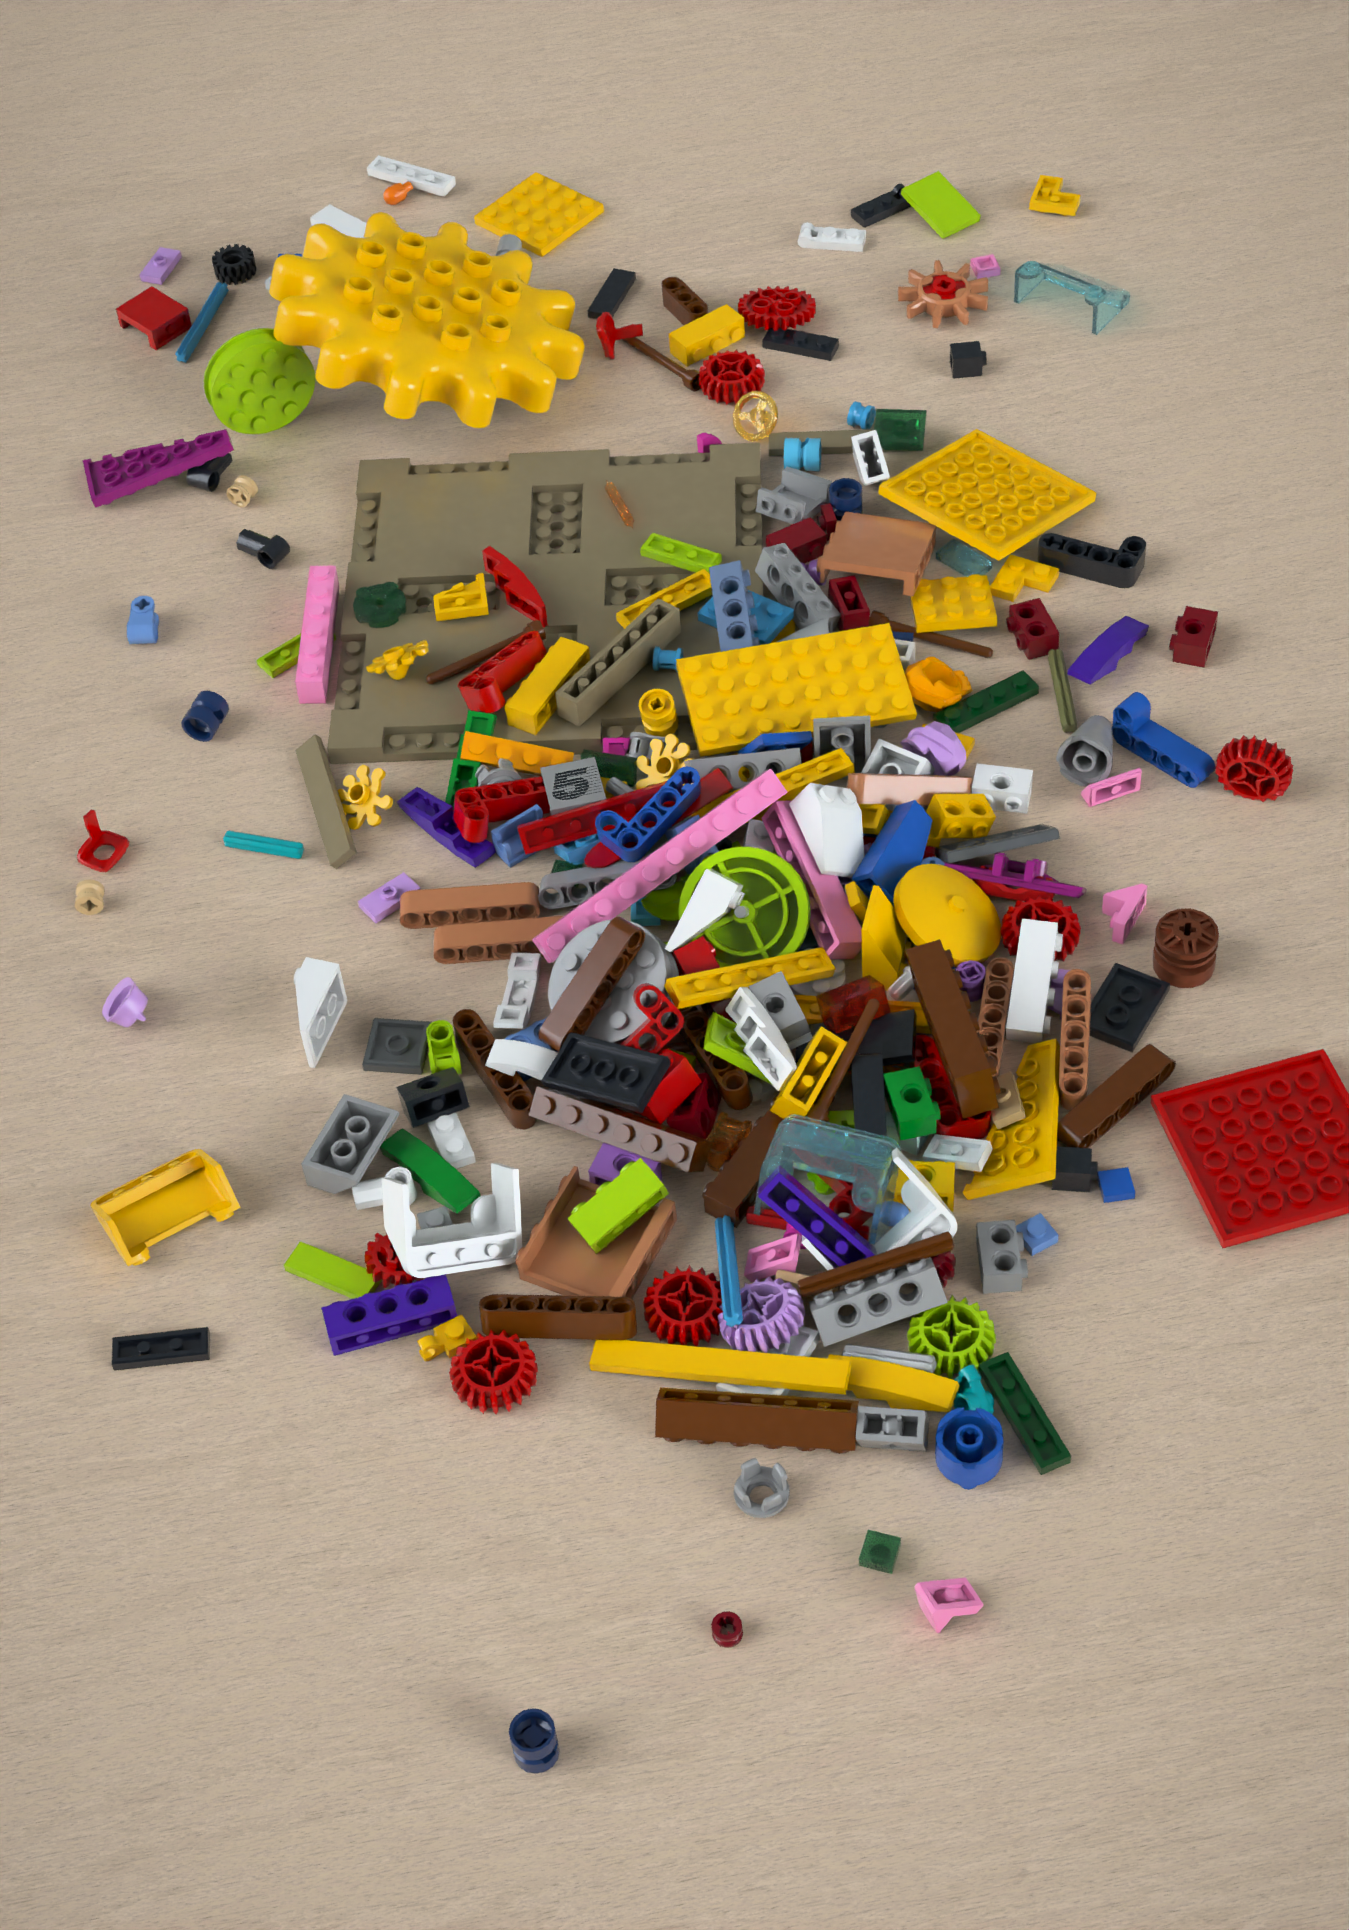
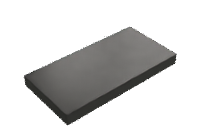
M1038 824L935 848V856L946 863H953L1060 839L1059 830L1056 827Z

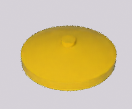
M922 864L910 869L898 882L893 898L895 913L902 929L916 946L940 939L944 950L950 949L955 964L954 967H958L960 963L969 960L982 964L997 949L1001 940V923L998 913L989 897L970 878L947 866Z

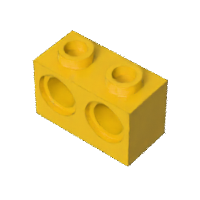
M934 794L926 810V813L933 819L931 828L936 838L984 837L988 835L996 819L984 794Z

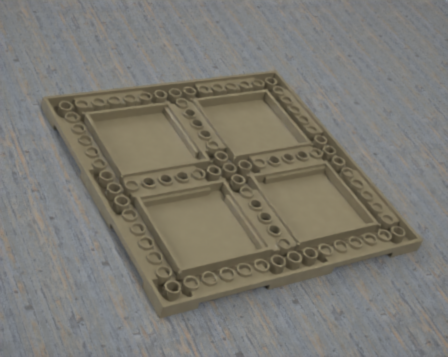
M760 443L710 445V453L697 452L610 457L609 449L509 453V461L422 464L412 466L410 458L360 460L351 562H348L340 632L342 644L335 707L331 711L327 747L330 764L452 760L457 757L461 734H464L469 710L457 684L487 660L434 684L427 683V675L523 632L527 624L533 621L507 605L505 593L496 588L494 576L485 571L482 551L489 545L507 557L525 574L543 600L548 625L543 627L546 633V639L543 640L547 652L562 636L589 646L590 660L624 630L617 622V612L695 573L641 556L640 548L652 532L722 554V562L720 564L740 560L743 569L749 570L751 585L747 586V589L764 596L763 581L755 572L763 550L762 514L756 512L758 490L761 488ZM555 529H562L558 532L553 531ZM556 546H560V547H561V548H559V549H552L553 547H556ZM484 573L489 614L436 621L433 596L451 589L460 582L465 586L476 580L475 575ZM713 594L679 611L681 633L663 650L677 651L678 648H683V658L721 652L718 629L698 621L697 614L712 598ZM630 596H636V597H637V598H635V599H628V597H630ZM421 605H428V607L420 608ZM427 640V654L416 656L413 661L414 664L409 666L406 676L400 680L391 678L386 670L382 674H377L375 672L369 673L366 669V666L373 663V659L383 656V653L388 649L403 646L407 643H412L414 646L420 641ZM653 659L580 727L558 716V709H556L537 735H533L508 725L504 710L505 706L498 711L490 713L497 716L493 737L573 752L574 755L603 754V738H630L631 732L646 733L638 707L639 700L649 690L663 689L672 695L679 722L674 735L679 739L678 745L686 743L690 746V750H698L678 672L675 669L660 668L659 671H654ZM533 671L502 693L506 701L516 693L521 682L526 680ZM630 739V745H629V748H628V750H627V753H629V751H630V746H631V741H632L631 739Z

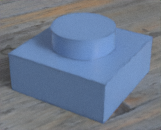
M1041 1213L1016 1225V1231L1023 1233L1024 1247L1031 1256L1058 1243V1233Z

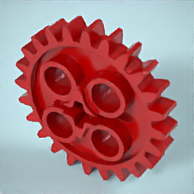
M767 286V289L764 290L758 288V292L750 291V295L744 294L743 298H740L738 302V313L744 317V322H748V326L755 325L756 329L764 327V330L773 328L774 331H777L778 328L787 330V327L795 329L796 325L804 326V322H811V318H814V314H816L815 298H811V294H806L805 290L798 292V288L789 290V286H786L784 289H780V286H776L775 289Z

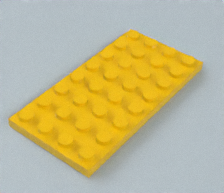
M890 623L676 659V667L700 757L741 750L761 734L811 731L813 737L814 718L870 715V726L874 727L914 720L917 715Z

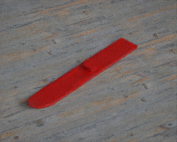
M719 768L700 779L701 794L671 827L733 789V786ZM667 801L662 806L669 808L675 805V803ZM649 821L646 822L643 826L646 828L654 827L656 823ZM599 842L586 854L584 863L587 867L597 869L614 864L621 860V858L603 843ZM628 842L624 847L634 848L637 843Z

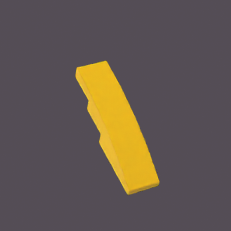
M833 1354L828 1356V1359L850 1360L851 1372L847 1390L853 1391L856 1398L886 1400L890 1408L950 1412L960 1386L958 1381L895 1363Z

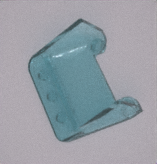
M1028 261L1015 271L1014 302L1019 304L1043 280L1085 295V302L1093 306L1092 333L1096 335L1130 302V293L1127 290L1063 265Z

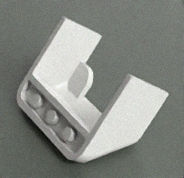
M896 1147L892 1151L893 1161L909 1177L902 1186L901 1197L904 1204L911 1211L873 1245L876 1248L877 1254L944 1232H949L953 1238L957 1231V1222L953 1213L926 1178ZM802 1235V1244L827 1270L839 1267ZM905 1265L902 1267L895 1268L894 1271L905 1268L907 1266ZM876 1275L862 1280L863 1282L876 1278ZM874 1294L870 1297L869 1303L877 1305L885 1296L883 1294Z
M491 1163L492 1194L480 1196L473 1202L471 1206V1222L416 1230V1219L410 1211L408 1184L388 1177L382 1178L384 1227L404 1271L411 1276L425 1278L509 1265L516 1262V1256L523 1247L519 1170L500 1163Z

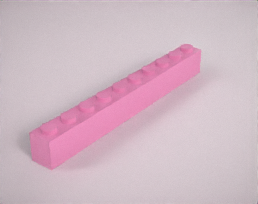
M772 769L763 772L538 934L532 941L548 963L554 962L563 948L579 932L598 922L612 920L787 793V790Z

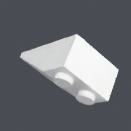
M878 739L861 773L933 775L935 768L928 759ZM885 804L887 806V810L893 811L894 808L897 806L894 804Z
M809 783L789 803L821 874L852 878L864 858L862 812L856 801V796L850 788Z
M706 869L665 950L673 952L683 947L728 914L731 909H736L745 893L741 892L744 885L713 869Z
M306 957L301 968H297L295 972L294 984L296 986L300 1033L309 1067L315 1068L347 1004V996L339 964Z

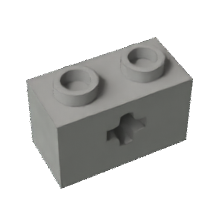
M858 1406L856 1441L860 1447L927 1452L930 1418L925 1410Z

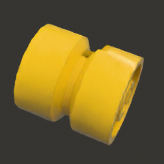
M652 689L644 693L639 700L638 707L645 732L649 735L661 737L674 734L678 728L679 721L672 695L663 689Z

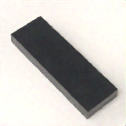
M613 268L587 310L588 317L597 319L603 312H609L613 318L636 280V273Z
M208 1327L112 1338V1367L114 1371L210 1360V1331Z

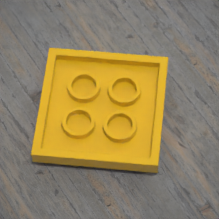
M973 574L968 577L955 578L948 576L942 579H921L914 596H909L917 633L997 626V614L987 575Z

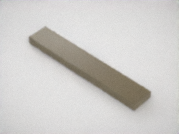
M919 428L769 433V456H784L785 438H800L801 442H804L806 438H821V454L853 453L851 437L873 430L877 431L883 452L920 451Z
M314 734L295 751L329 863L332 867L338 869L353 857L357 851L322 739Z

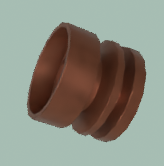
M1176 909L1166 913L1159 919L1155 930L1153 970L1159 979L1170 983L1171 986L1178 988L1200 986L1212 977L1215 970L1216 951L1219 941L1218 926L1210 916L1195 909Z

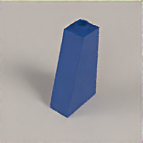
M916 800L897 805L851 878L869 899L873 885L879 886L894 907V891L898 882L910 869L922 863L933 819Z

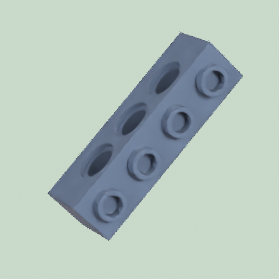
M740 560L709 567L721 652L760 645L759 638L754 636V631L758 630L755 614L751 615L750 609L755 608L752 592H748L747 586L751 585L749 570L743 569Z

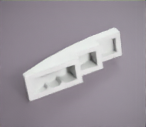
M739 987L725 1011L737 1023L734 1031L746 1043L743 1051L777 1091H782L797 1069L790 1048L775 1022L748 987Z

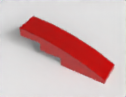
M489 545L482 551L485 571L494 576L496 588L503 591L506 595L507 605L533 621L538 619L542 626L546 627L548 625L546 607L536 588L516 565Z

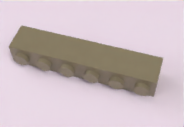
M659 598L555 692L558 716L578 727L588 720L653 659L655 647H660L663 650L681 633L679 608Z

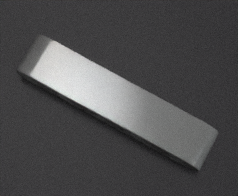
M643 856L640 860L633 863L621 860L603 868L583 867L545 875L540 882L539 902L548 909L579 905L608 885L602 881L603 879L610 878L615 880L647 856ZM677 873L652 891L672 887L677 880ZM584 884L586 888L579 889L576 888L574 885ZM555 889L558 893L550 894L546 890Z

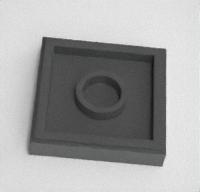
M374 1018L362 1063L363 1070L422 1075L429 1048L426 1031L432 1022Z

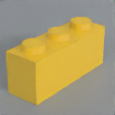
M726 304L668 333L670 353L688 367L744 338V317Z
M821 1026L809 1041L796 1064L797 1069L778 1095L770 1111L789 1123L796 1117H805L848 1042Z

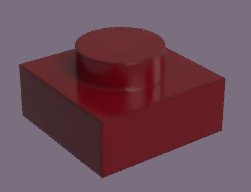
M831 503L821 505V516H817V524L827 534V541H829L831 533H835L837 523Z

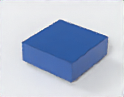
M1128 1167L1097 1171V1181L1104 1203L1135 1199V1189Z

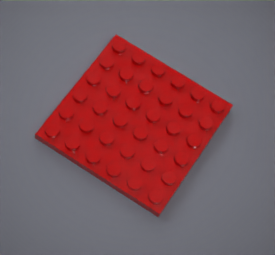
M1324 1049L1151 1095L1150 1103L1222 1249L1349 1214V1093Z

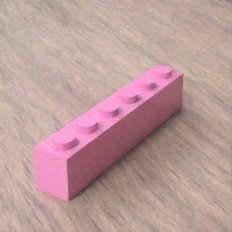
M310 566L295 679L299 704L326 703L334 640L333 634L335 631L340 589L336 566Z
M775 801L762 817V821L778 856L786 860L797 871L806 886L811 906L809 925L819 947L824 948L830 960L854 959L862 949V928L854 911L850 908L838 876L821 874L789 805L791 801Z

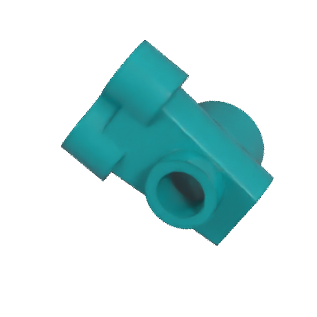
M975 1365L964 1367L959 1371V1375L953 1379L958 1381L960 1385L954 1400V1409L965 1407V1410L976 1411V1408H980L993 1414L995 1412L993 1409V1396L989 1391L984 1390L980 1381L981 1376Z

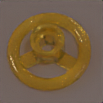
M752 391L743 395L733 410L732 420L734 428L742 438L748 441H759L766 438L774 430L778 420V409L775 401L771 396L761 391ZM760 399L755 408L749 412H741L743 406L748 401ZM767 404L770 408V412L767 409H765ZM740 420L750 421L756 427L758 433L752 434L745 431Z

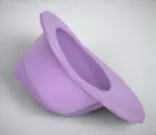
M126 977L114 987L107 997L102 1010L103 1017L107 1022L111 1021L123 1027H130L137 1019L145 1021L146 1017L143 1011L147 1005L148 998L136 986L132 978Z

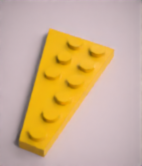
M1056 1038L1027 1046L1016 1071L1018 1076L1016 1083L1026 1118L1001 1129H997L993 1123L986 1140L990 1141L993 1150L982 1171H973L974 1177L971 1184L965 1185L963 1194L967 1200L1056 1178L1061 1047Z

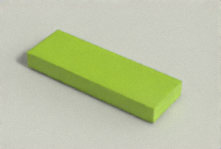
M653 532L640 548L641 556L695 573L702 569L709 573V567L719 565L722 562V554Z
M301 633L257 659V665L269 676L275 678L298 664ZM333 634V635H334V636H333V637H334L333 642H334L335 640H337L335 634Z
M301 1241L284 1264L285 1271L351 1299L362 1297L367 1293H374L382 1281L381 1279L378 1282H374L373 1274H367L366 1268Z

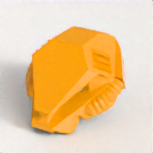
M929 656L925 660L913 663L904 672L913 703L926 711L939 712L956 704L961 698L972 692L971 684L963 671H952L947 664L935 657Z

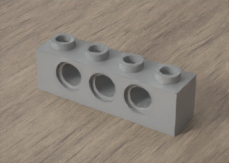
M785 543L763 548L755 572L780 604L794 609L792 620L801 630L821 619L828 618L831 620L835 631L841 614Z
M800 748L684 761L685 767H692L698 771L700 779L719 768L733 786V789L726 794L738 790L766 771L769 763L776 767L777 773L802 764ZM742 766L746 767L750 772L747 782L742 781L738 775L739 769Z
M923 1258L920 1261L906 1264L907 1267L896 1271L891 1269L876 1274V1278L866 1282L858 1280L845 1286V1289L835 1293L825 1291L816 1295L814 1300L809 1302L824 1347L948 1303L932 1259L925 1260ZM910 1282L916 1285L914 1291L909 1294L899 1292L901 1286L905 1283ZM874 1294H883L885 1296L884 1301L879 1305L869 1303L870 1297ZM843 1305H852L854 1307V1311L848 1316L838 1314V1310Z

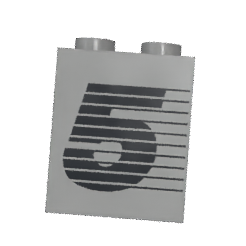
M595 757L540 768L551 815L606 799Z

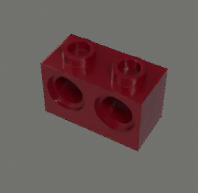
M1040 598L1009 605V617L1006 618L1007 629L1010 633L1014 634L1018 649L1020 651L1023 650L1028 660L1049 655L1048 652L1051 649L1056 650L1059 648V631Z
M699 1073L697 1075L702 1082L672 1112L666 1122L669 1127L709 1141L720 1105L721 1095L708 1073Z

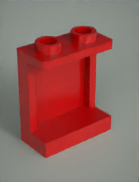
M153 286L116 308L120 327L125 329L132 325L148 336L150 347L155 350L188 331L192 326L188 308Z

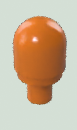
M409 181L404 184L395 183L384 191L383 197L385 202L389 205L400 203L405 200L407 192L411 191L413 186Z

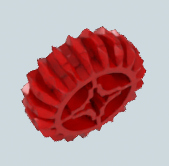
M736 349L734 352H729L728 350L725 353L717 352L716 356L710 355L708 360L703 361L699 371V385L703 395L708 396L709 400L715 399L717 404L725 402L728 405L734 402L737 405L739 401L746 403L747 398L754 399L755 394H760L761 388L764 387L765 371L760 359H755L754 354L748 355L747 351L740 353Z
M1244 735L1241 739L1233 738L1230 743L1225 744L1216 760L1215 774L1218 775V782L1224 784V790H1232L1234 796L1240 795L1242 798L1251 800L1260 799L1262 802L1267 798L1275 801L1278 796H1283L1292 781L1294 765L1291 764V757L1285 754V749L1277 748V742L1268 743L1266 738L1259 740L1255 735L1251 739Z
M1040 895L1034 900L1027 896L1025 902L1017 900L1015 907L1009 906L1007 914H1004L1002 918V942L1004 948H1008L1010 956L1017 955L1022 919L1058 923V934H1063L1061 952H1055L1054 961L1058 959L1064 962L1067 955H1072L1075 947L1079 944L1081 926H1079L1077 914L1073 913L1071 906H1064L1062 900L1054 902L1052 896L1047 900L1042 899Z
M689 1265L686 1271H681L676 1266L675 1273L673 1274L664 1270L663 1279L654 1277L653 1287H647L643 1307L645 1310L644 1319L648 1323L651 1333H656L659 1341L667 1338L669 1344L680 1342V1345H687V1343L693 1342L694 1346H698L699 1340L709 1343L711 1334L719 1336L721 1328L717 1316L723 1312L719 1308L722 1305L720 1281L716 1280L714 1273L706 1275L703 1267L694 1272L693 1268Z
M491 1329L489 1335L483 1337L478 1332L477 1340L473 1341L466 1338V1347H457V1356L452 1357V1368L449 1371L452 1389L458 1394V1399L461 1403L467 1402L471 1410L479 1406V1410L484 1414L488 1408H492L493 1412L497 1415L499 1408L505 1407L510 1412L511 1403L514 1402L521 1405L523 1401L522 1396L530 1397L531 1387L536 1386L538 1366L535 1363V1354L529 1349V1344L526 1340L520 1342L517 1334L508 1337V1333L503 1330L500 1335H495V1332Z

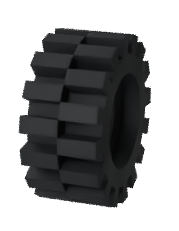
M234 244V247L226 245V249L221 247L219 249L220 252L216 251L214 253L215 256H212L215 276L217 280L220 279L221 283L226 281L227 285H230L231 282H234V285H238V281L245 283V279L250 280L252 275L255 276L256 274L255 271L257 269L253 251L249 247L246 248V245H241V247L238 244Z

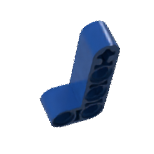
M1132 693L1114 708L1112 735L1122 747L1191 788L1197 787L1215 771V762L1210 755L1150 719L1151 704L1142 693Z
M687 766L677 770L629 822L614 811L607 810L598 814L595 820L598 839L624 861L633 863L640 860L701 794V782L698 771ZM667 801L675 803V805L669 808L662 806ZM649 821L656 823V825L651 828H646L643 826L646 822ZM606 825L616 826L612 831L602 830ZM628 842L637 843L634 848L624 847Z

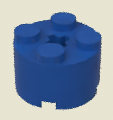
M965 1407L948 1412L938 1423L936 1432L935 1460L940 1472L951 1482L959 1484L962 1488L968 1490L974 1489L978 1485L993 1479L999 1472L1003 1462L1004 1438L1000 1422L990 1412L980 1408H976L975 1411L965 1410Z

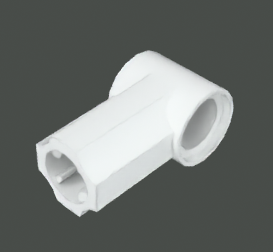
M395 1167L390 1169L384 1177L361 1181L358 1185L352 1187L357 1210L383 1205L382 1178L386 1177L408 1184L409 1205H411L417 1198V1191L410 1171L404 1167Z

